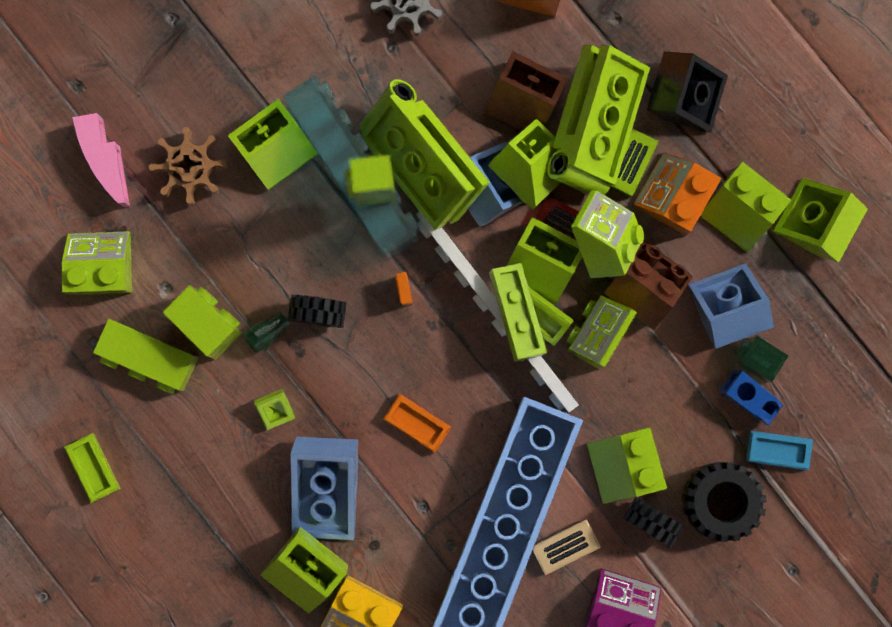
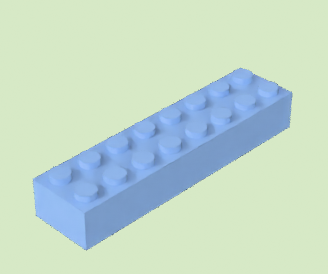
M522 397L432 627L503 626L582 425V419L527 397Z

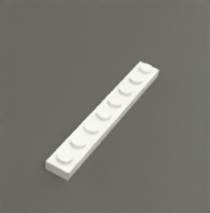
M419 211L416 215L420 221L416 226L426 239L432 235L439 245L435 248L436 252L445 263L450 260L458 269L453 274L464 288L468 285L472 287L477 294L473 297V300L483 313L489 309L496 318L491 323L502 337L505 336V327L494 294L443 228L434 230ZM541 356L527 359L533 366V369L529 371L540 387L546 383L553 392L548 397L559 411L565 408L569 413L578 406V403Z

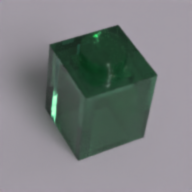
M756 335L751 337L750 340L745 338L735 353L739 356L735 363L762 381L769 383L773 382L789 355Z

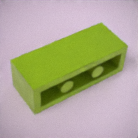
M389 155L349 159L350 169H344L346 189H348L350 198L356 199L358 206L396 202Z
M109 318L93 352L101 356L100 363L117 369L118 365H122L130 369L128 372L129 376L144 382L149 377L158 381L157 388L174 394L175 389L179 391L185 390L199 358Z

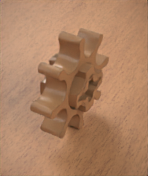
M183 127L184 141L181 145L171 147L163 138L158 140V144L167 150L168 158L163 164H150L149 170L153 173L161 171L168 173L169 182L160 190L164 197H169L173 189L183 187L187 192L186 203L193 206L195 205L194 191L199 186H207L214 194L219 193L220 189L210 182V173L217 168L227 169L229 165L224 159L219 161L209 159L208 152L210 148L217 144V140L213 135H210L203 145L197 146L191 143L192 131L188 127ZM196 152L200 153L202 158L197 157ZM188 160H191L196 165L190 168V173L181 168L188 164ZM175 175H180L182 180H178Z

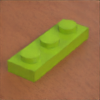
M522 263L492 269L489 275L514 362L545 355L547 350Z

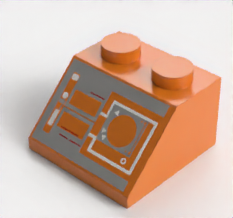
M663 152L632 206L687 236L694 228L722 178L695 162Z

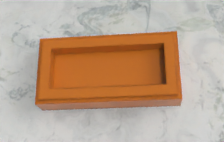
M400 393L383 418L384 421L433 453L437 451L452 428Z

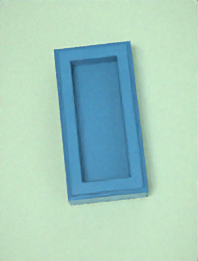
M749 431L745 461L809 470L813 439Z

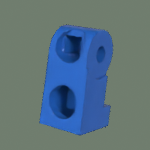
M734 370L718 391L725 398L731 400L767 426L770 425L783 407V404L741 370Z

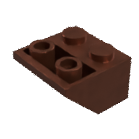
M512 51L484 113L521 132L536 119L546 126L569 78Z
M644 239L626 275L615 276L604 293L615 302L636 311L635 317L654 330L674 307L693 276L683 266L672 261L659 248L651 245Z

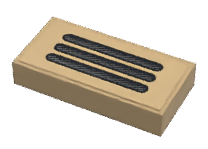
M584 519L535 544L533 553L544 575H547L601 548L588 520Z

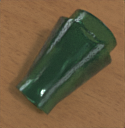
M280 311L271 317L247 326L248 330L243 333V336L257 354L262 350L265 352L291 325Z

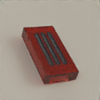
M548 195L535 219L575 239L571 226L579 211Z

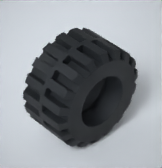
M728 462L706 464L701 467V470L695 471L691 475L692 479L690 482L687 481L685 484V494H682V501L685 503L683 511L689 519L687 521L701 535L720 542H735L741 540L740 538L743 536L748 537L751 535V530L754 527L758 528L761 524L759 519L761 515L765 516L766 509H763V503H767L766 496L762 494L764 487L761 482L756 480L757 476L753 472L746 470V467ZM719 483L733 485L740 495V507L737 513L728 520L714 518L707 507L708 494Z

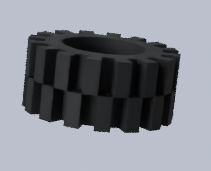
M291 295L287 320L304 324L343 328L347 303L315 296Z
M635 497L623 517L629 523L670 548L673 547L685 527Z

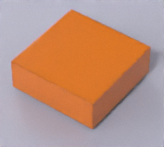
M407 272L397 273L395 281L400 305L402 307L413 305Z

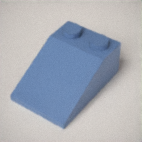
M296 437L291 451L292 535L300 526L314 538L355 539L358 439Z

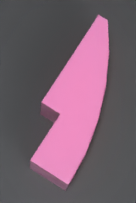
M97 113L72 117L77 139L93 174L118 204L123 207H129L121 149L116 142H107L103 118Z

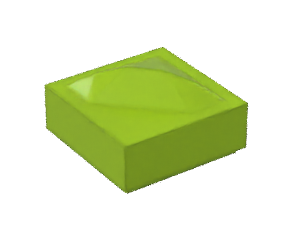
M283 388L254 400L255 407L266 430L295 419V414Z

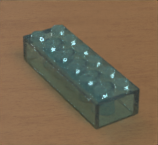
M316 76L283 95L289 110L386 261H389L417 243V233L420 232L419 226L410 212L405 215L400 208L403 206L402 199L396 190V202L358 206L356 199L350 198L348 189H346L344 169H350L349 159L366 158L370 153L359 133L353 135L350 131L353 129L352 122L342 107L339 109L335 108L334 104L337 102L326 81L319 83Z

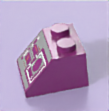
M601 568L583 627H655L662 587Z

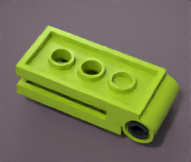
M583 44L553 144V149L557 151L550 157L547 165V173L550 178L589 195L590 191L594 190L605 195L611 185H616L650 67L610 45H601L599 49L593 45Z
M395 79L390 82L360 123L362 132L360 137L375 156H390L393 179L433 229L437 230L442 228L447 222L451 224L458 221L490 182L423 100L416 102L417 94L414 88L403 80Z

